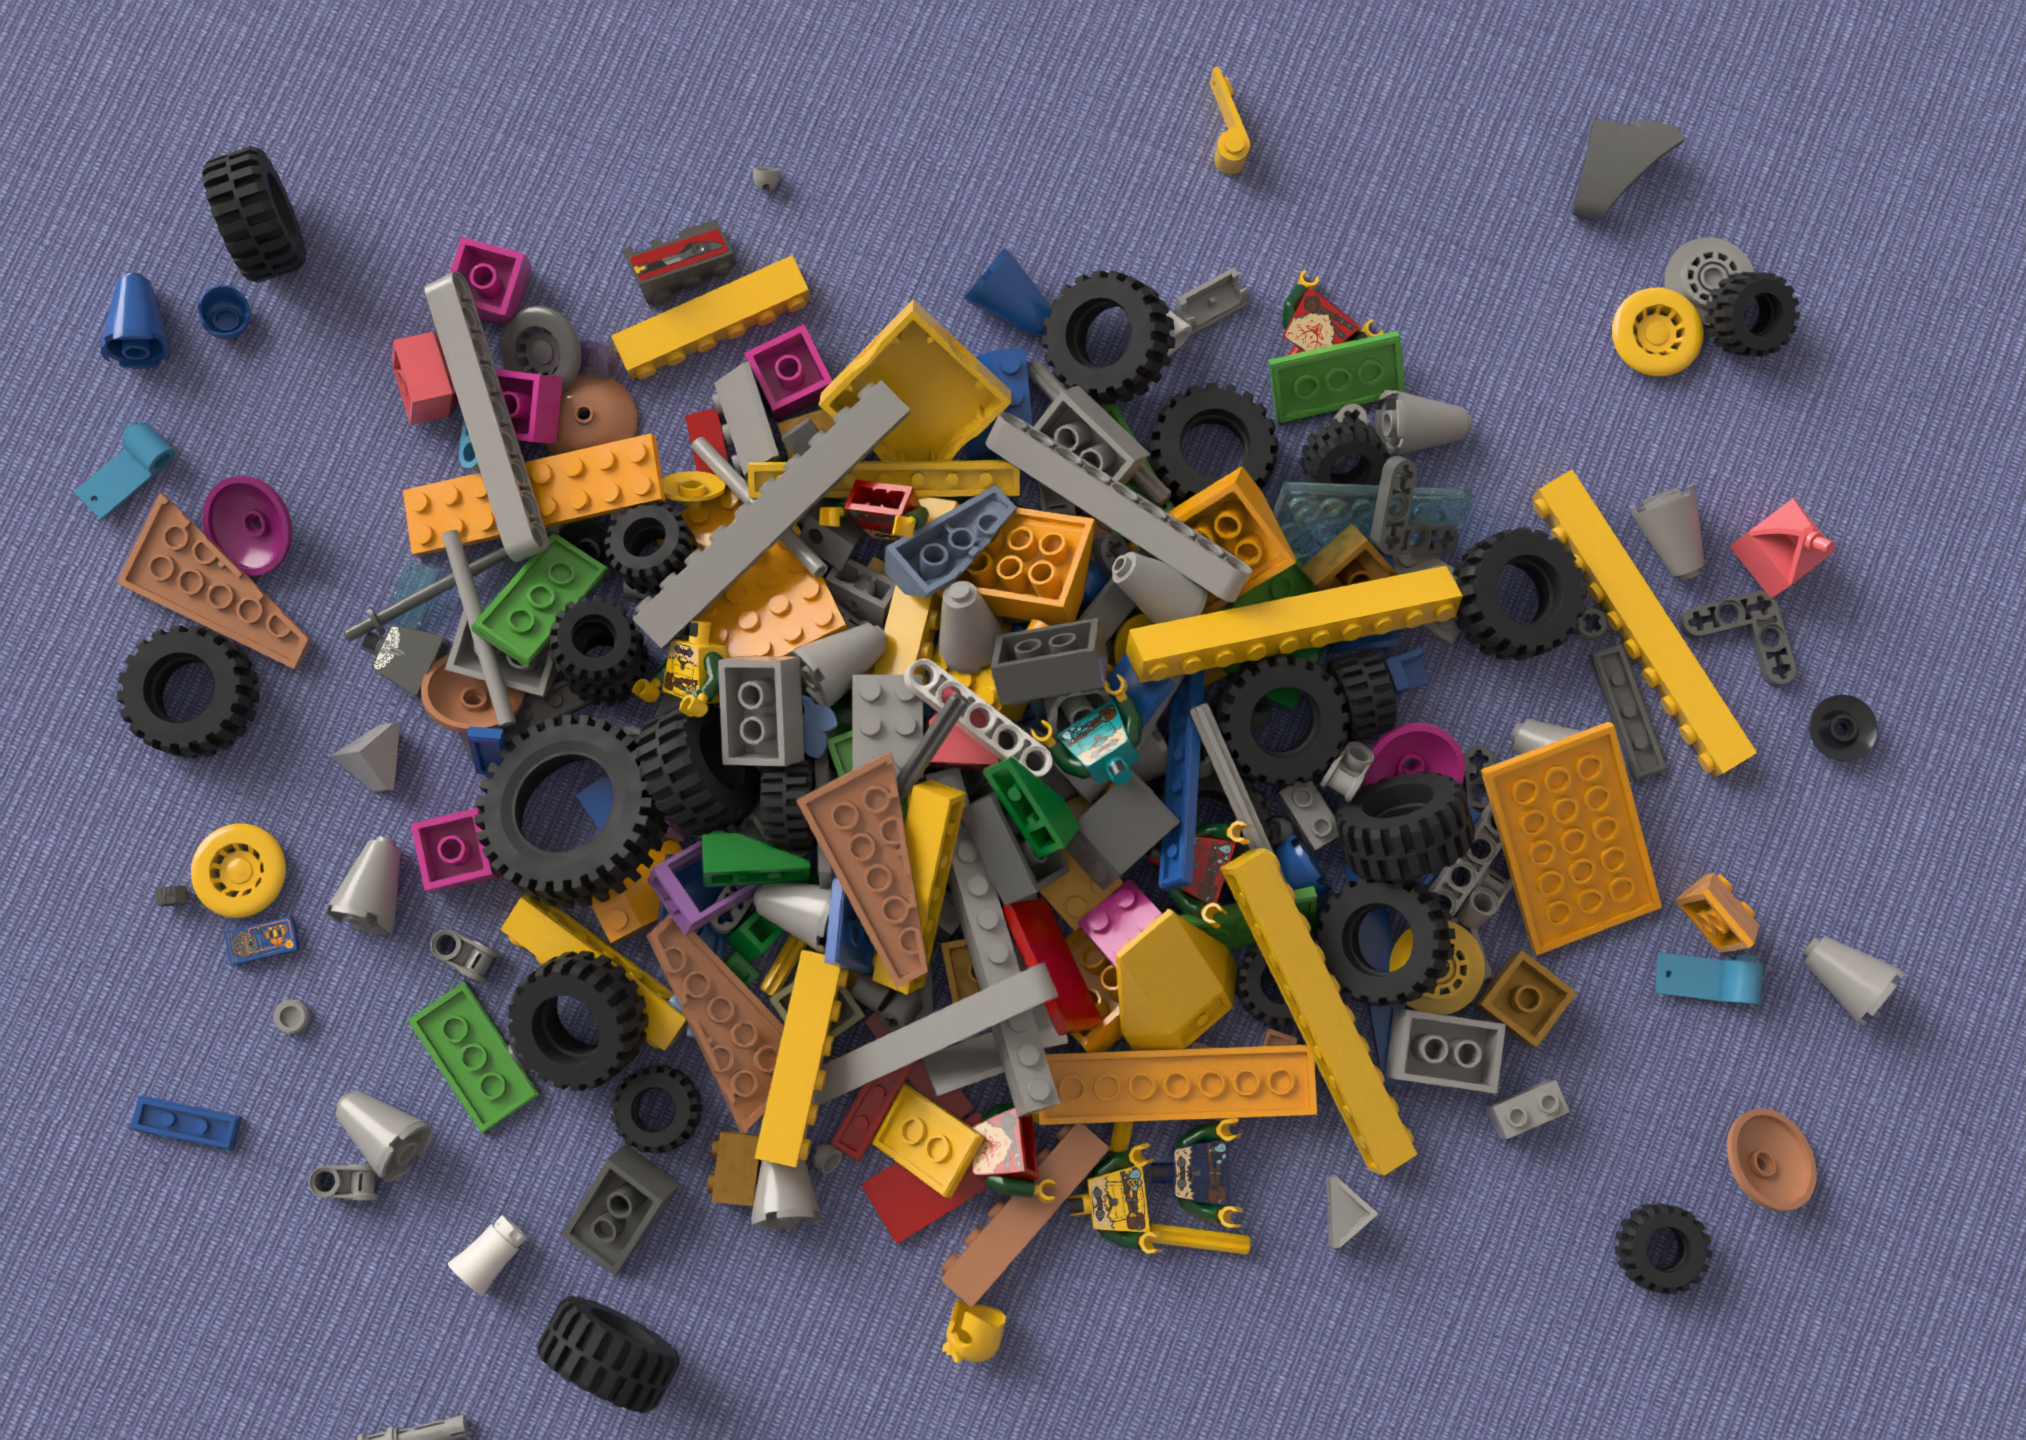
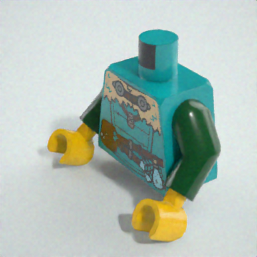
M1117 674L1121 686L1116 691L1111 690L1106 679L1104 682V689L1109 694L1115 696L1118 703L1115 704L1113 699L1057 734L1056 736L1059 741L1056 742L1052 737V727L1047 721H1041L1042 725L1049 731L1047 736L1040 738L1031 729L1032 738L1048 747L1052 759L1064 773L1081 779L1091 777L1097 784H1103L1111 779L1115 785H1123L1132 778V771L1129 766L1136 763L1140 757L1136 747L1141 743L1143 720L1132 697H1127L1125 693L1128 685L1122 676Z

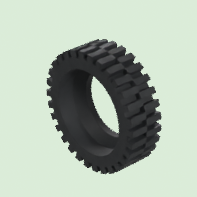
M572 715L562 716V725L554 718L544 720L546 730L543 731L534 724L527 728L531 737L525 740L518 734L511 739L516 745L514 750L509 752L503 747L499 751L498 755L504 760L500 766L491 762L487 768V771L493 775L491 781L482 779L479 788L487 795L486 797H476L475 806L484 814L474 815L475 825L483 830L477 832L476 835L478 842L485 846L482 849L485 857L492 862L491 865L496 871L522 892L539 902L542 900L547 905L554 907L557 906L558 902L564 908H574L575 901L582 907L593 906L592 896L603 903L611 899L608 893L609 889L612 888L620 895L627 890L623 883L627 877L635 883L642 877L636 869L641 863L647 868L651 867L654 860L648 853L650 849L660 852L664 843L656 835L657 833L667 835L669 825L661 818L665 817L666 814L658 810L655 805V799L652 794L649 795L645 787L647 786L645 779L641 777L639 770L641 763L637 760L639 746L636 741L617 725L611 726L607 720L598 718L595 722L588 715H580L578 722ZM590 760L600 765L608 774L613 788L612 809L601 831L588 843L566 852L543 851L530 844L522 832V820L527 803L539 784L557 769L576 761Z

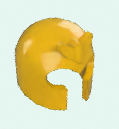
M956 1300L946 1332L947 1342L944 1343L942 1351L946 1352L947 1355H951L955 1363H960L962 1359L973 1363L987 1361L995 1356L1000 1348L1006 1316L995 1307L975 1304L971 1308L964 1301Z

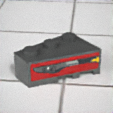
M717 219L681 230L678 233L680 237L662 243L660 238L651 240L650 248L635 253L632 247L622 250L648 305L653 303L662 304L670 300L673 296L672 294L683 289L692 290L701 285L702 280L712 275L722 276L728 273L732 266L737 264L734 253Z

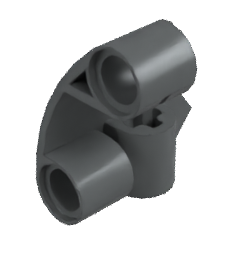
M1594 118L1572 215L1602 221L1603 216L1608 214L1620 196L1648 168L1671 150L1683 144L1686 138L1675 125L1648 120H1636L1631 124H1624Z
M933 949L924 987L906 995L872 980L874 973L872 962L871 974H862L850 995L853 999L880 1015L881 1023L891 1032L933 1014Z

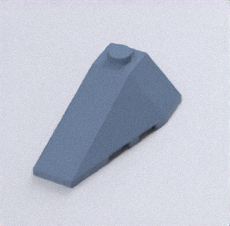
M995 485L914 531L913 538H906L904 536L886 546L884 571L905 595L927 598L956 581L1013 516L1017 507Z

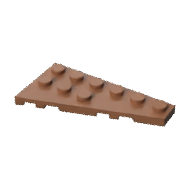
M159 494L119 576L117 584L286 666L299 670L313 639L166 494Z
M891 750L804 795L796 801L893 983L898 988L927 973L929 969Z
M668 914L646 936L741 1134L745 1133L766 1110L784 1025L694 931L685 936L672 916Z

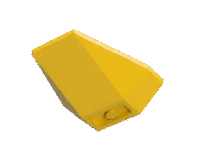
M1170 909L1165 911L1160 917L1155 918L1147 928L1134 939L1128 941L1115 954L1121 1034L1131 1051L1185 1049L1233 1008L1237 964L1229 948Z

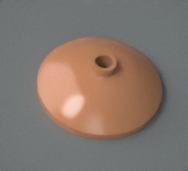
M590 372L579 373L573 385L565 393L561 394L556 444L544 443L554 456L636 437L639 421L637 408L632 396L622 384L609 376ZM582 411H589L590 416L586 420L579 419L580 413Z
M450 654L436 661L428 673L424 675L421 684L422 703L428 715L441 726L457 732L467 733L469 726L499 728L486 681L446 671L445 668ZM506 687L514 716H516L524 702L525 692Z
M1759 1108L1740 1115L1732 1124L1728 1134L1727 1155L1731 1171L1741 1189L1755 1203L1771 1211L1788 1212L1803 1206L1813 1194L1817 1177L1815 1158L1804 1134L1790 1119L1774 1110Z

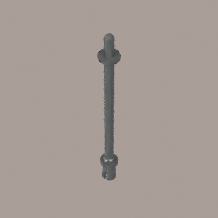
M568 523L545 528L547 536L549 537L553 532L560 535L562 529ZM504 546L470 563L469 568L472 577L508 559L509 556ZM451 573L377 613L373 608H367L369 617L347 628L344 631V638L348 641H354L374 629H377L380 635L385 634L384 624L457 586L454 574Z

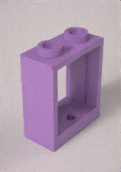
M702 840L654 866L647 878V882L685 936L751 898L760 885H737L735 887L738 891L699 912L674 874L702 859Z

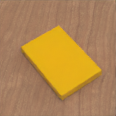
M904 1083L871 1143L941 1195L951 1198L985 1137L911 1084Z

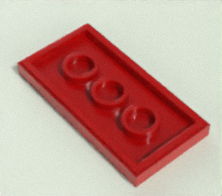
M1046 898L1013 902L1002 907L1004 918L1027 968L1045 963L1059 996L1044 1002V1005L1058 1035L1063 1036L1101 1025L1103 1023L1102 1018Z
M978 1111L963 1122L972 1127L979 1124L983 1117ZM898 1162L861 1184L896 1245L988 1188L985 1182L975 1177L972 1169L966 1170L952 1197H944Z

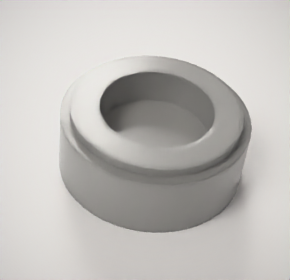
M289 999L281 1002L276 1007L273 1019L275 1026L281 1032L297 1034L308 1027L311 1020V1012L304 1002Z

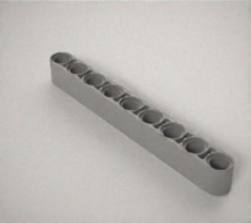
M454 271L425 286V295L504 549L511 560L519 562L547 550L549 540L470 287L465 277L458 271Z
M1007 412L999 413L985 441L986 446L990 450L1217 597L1228 602H1236L1252 573L1249 565L1019 417Z
M1045 963L1020 972L822 1065L821 1070L827 1071L822 1091L816 1090L813 1104L821 1105L1059 996Z

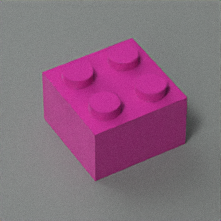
M461 237L450 273L458 271L465 277L470 287L479 319L506 326L508 321L519 310L532 265L523 253Z
M804 324L744 353L776 421L820 401L822 391L832 382Z
M495 369L517 440L556 444L563 377Z
M478 808L411 824L424 891L438 893L500 878V873L495 870L491 865L492 862L485 857L482 851L485 846L478 842L476 833L483 830L475 825L474 815L484 814Z
M1129 878L1077 924L1089 941L1116 969L1115 954L1128 941L1134 939L1147 928L1155 918L1160 917L1162 913Z

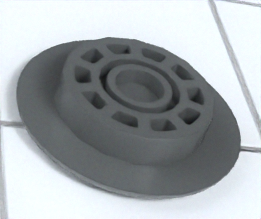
M530 306L517 312L506 324L500 343V355L504 370L563 377L561 394L565 393L575 382L581 365L579 339L570 322L552 308Z

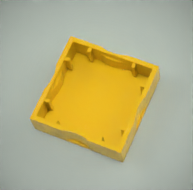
M913 299L822 391L819 406L834 418L845 406L851 409L860 401L857 395L870 382L876 385L882 380L910 409V415L873 449L881 461H952L960 448L978 436L1012 401L1011 390Z

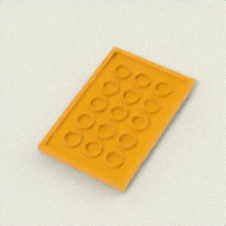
M727 488L720 496L703 501L700 506L689 507L679 513L693 532L698 548L703 551L712 543L709 537L723 524L728 527L737 519L734 513L744 503L730 488ZM796 523L792 530L799 536L801 530ZM665 539L657 540L660 548L662 547ZM780 540L696 620L711 623L709 641L724 645L727 649V658L736 656H789V653L795 650L796 647L848 630L823 575L815 578Z
M1611 722L1603 723L1481 769L1530 947L1536 956L1662 908L1616 729Z

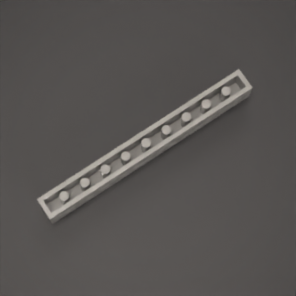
M882 380L876 385L870 382L857 395L860 399L857 404L851 409L845 406L833 418L836 424L827 432L822 429L815 434L808 442L811 448L802 456L796 453L783 466L786 472L777 480L771 477L758 490L762 495L752 504L748 500L734 513L737 519L728 527L723 524L709 537L712 543L703 551L698 548L691 553L684 561L687 567L678 575L675 572L671 573L659 585L663 590L652 599L648 596L634 609L638 614L633 620L661 649L665 650L670 646V642L673 639H677L690 626V621H696L910 415V409Z
M959 767L927 774L923 778V782L931 779L966 792ZM966 795L964 807L970 804L967 795ZM961 817L948 883L979 988L982 991L1020 973V968L992 878L985 864L981 861L978 849L969 831L965 828L963 818ZM1032 1008L992 1026V1032L1018 1118L1058 1105L1060 1101Z

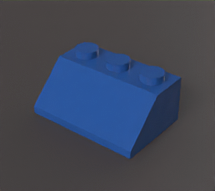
M1026 349L993 350L977 356L976 358L1011 390L1012 403L1002 412L1013 414L1032 426ZM997 417L978 436L967 442L968 460L1001 458V456L990 450L985 444Z

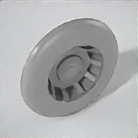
M1698 238L1685 243L1671 256L1665 270V288L1676 291L1686 297L1697 309L1703 325H1710L1705 323L1704 316L1709 315V309H1705L1706 302H1711L1713 299L1709 295L1711 291L1719 289L1718 283L1722 279H1729V275L1754 272V269L1748 257L1734 244L1719 238ZM1689 274H1692V279H1688ZM1691 286L1694 287L1696 293L1692 291ZM1700 296L1707 298V301L1701 299ZM1753 298L1748 302L1745 311L1751 304Z

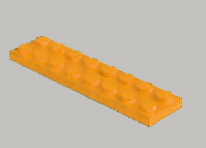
M651 433L525 462L545 528L624 511L630 506L637 508L638 504L645 503L650 505L654 501H666L656 436ZM481 472L403 490L412 555L418 557L445 551L446 548L442 534L450 530L459 531L463 546L501 538Z
M1307 1045L1045 1054L1060 1103L1052 1108L1038 1112L1039 1125L1317 1115L1314 1058Z

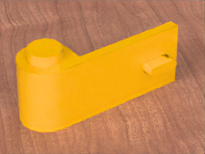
M1219 66L1212 69L1210 86L1228 130L1222 133L1218 139L1214 161L1218 170L1224 174L1231 175L1237 174L1244 168L1249 153L1250 141L1231 95H1234V91L1229 78H1224Z

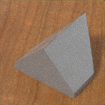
M394 722L378 725L330 756L372 791H394L400 723Z
M1326 1176L1328 1246L1341 1248L1374 1219L1378 1213L1338 1177Z

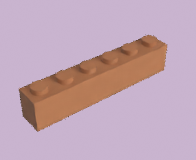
M1083 1123L1065 1124L1055 1135L1060 1141L1050 1151L1045 1147L1037 1156L1039 1180L1034 1182L1036 1185H1039L1046 1179L1053 1180L1057 1185L1056 1188L1044 1187L1042 1192L1046 1196L1056 1197L1055 1201L1051 1204H1044L1038 1200L1037 1195H1033L1032 1198L1011 1196L1006 1203L999 1200L987 1213L991 1220L982 1230L976 1226L963 1242L968 1245L959 1256L953 1252L940 1267L945 1272L940 1280L971 1308L1110 1149Z

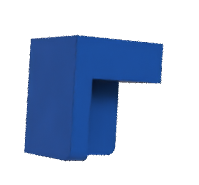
M1423 647L1388 658L1383 662L1391 678L1395 695L1430 682L1422 660V656L1425 654Z

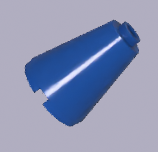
M1005 248L964 296V299L969 304L1033 337L1038 333L1041 335L1047 333V328L1042 327L1044 318H1050L1053 310L1049 308V302L1012 253Z
M127 273L117 280L100 344L103 358L109 363L110 358L119 361V367L153 368L158 366V360L164 357L166 362L170 358L171 346L152 284L149 279L139 273Z
M1293 832L1274 851L1287 883L1292 890L1314 886L1317 896L1332 890L1331 884L1326 883L1323 885L1321 881L1326 878L1325 873L1305 845L1301 847L1300 844H1295L1299 837Z

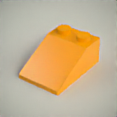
M672 840L663 842L664 844L660 852L650 849L648 855L654 860L650 868H647L641 863L636 871L642 877L636 883L627 877L623 881L627 890L620 895L611 888L608 890L611 899L603 903L592 896V908L610 943L618 945L657 924L660 899L647 882V878L654 866L665 861V854L676 855L683 851L679 842Z
M1713 872L1702 876L1674 901L1718 953L1750 948L1755 944L1759 924L1754 920L1756 915L1748 904L1744 901L1739 902L1731 893L1733 888L1728 880L1722 875L1717 876Z

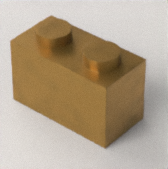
M721 1131L719 1138L714 1137L711 1158L717 1159L715 1173H709L707 1193L712 1194L711 1202L753 1206L761 1163L760 1159H755L759 1134Z

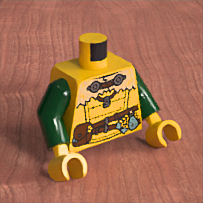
M690 621L689 638L673 639L670 642L667 661L653 674L654 679L651 682L646 679L638 680L634 684L632 692L644 701L652 703L658 699L660 695L659 687L663 686V692L684 698L680 703L679 710L689 717L704 716L708 710L706 703H720L718 660L727 659V649L724 645L709 641L711 623L707 621Z
M1143 1143L1132 1149L1111 1153L1092 1170V1177L1087 1178L1088 1193L1068 1196L1070 1216L1091 1214L1093 1229H1098L1101 1238L1122 1248L1139 1249L1149 1254L1161 1253L1163 1249H1155L1152 1245L1153 1238L1163 1237V1234L1161 1232H1150L1142 1169L1143 1166L1152 1163L1154 1158L1146 1160L1142 1157V1149L1150 1147V1144Z

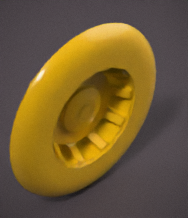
M1647 288L1633 293L1619 306L1612 323V338L1618 354L1627 365L1642 374L1663 377L1679 373L1692 364L1701 350L1704 329L1700 314L1686 297L1666 288ZM1652 311V315L1647 316V312ZM1660 312L1667 314V317L1660 315ZM1636 317H1638L1641 320L1639 324L1636 320ZM1671 319H1673L1676 322V326H1674ZM1677 332H1680V338H1676ZM1671 346H1676L1677 350L1671 349Z
M245 823L226 825L209 834L197 848L191 865L192 885L200 901L214 913L228 918H244L263 911L279 895L286 876L284 853L276 839L266 830ZM244 845H248V852L244 851ZM234 847L236 851L229 853L228 850ZM221 856H223L224 860L221 864H218ZM216 869L220 871L219 878H216ZM222 883L226 886V889L224 890L220 888V884ZM234 891L239 892L236 897L231 896Z
M1448 921L1449 929L1455 928L1456 939H1450L1451 948L1455 949L1453 959L1447 960L1448 972L1444 978H1439L1436 981L1438 986L1432 990V993H1424L1422 998L1406 1002L1407 1005L1419 1012L1439 1015L1457 1012L1476 997L1482 986L1485 975V962L1482 950L1471 933L1451 921ZM1411 927L1399 937L1393 947L1389 963L1390 972L1400 969L1410 957L1413 947ZM1457 951L1461 956L1460 960H1458L1457 956L1455 955ZM1463 965V974L1461 975L1460 966ZM1458 979L1459 983L1454 988L1453 983ZM1447 987V993L1440 994V989Z

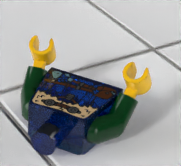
M1237 1118L1197 1125L1179 1137L1175 1147H1171V1162L1151 1163V1182L1171 1183L1172 1197L1178 1199V1204L1182 1209L1198 1219L1222 1223L1227 1228H1240V1224L1232 1222L1231 1215L1233 1212L1243 1213L1242 1208L1230 1206L1228 1141L1241 1137V1134L1233 1135L1229 1130L1230 1123L1239 1122Z

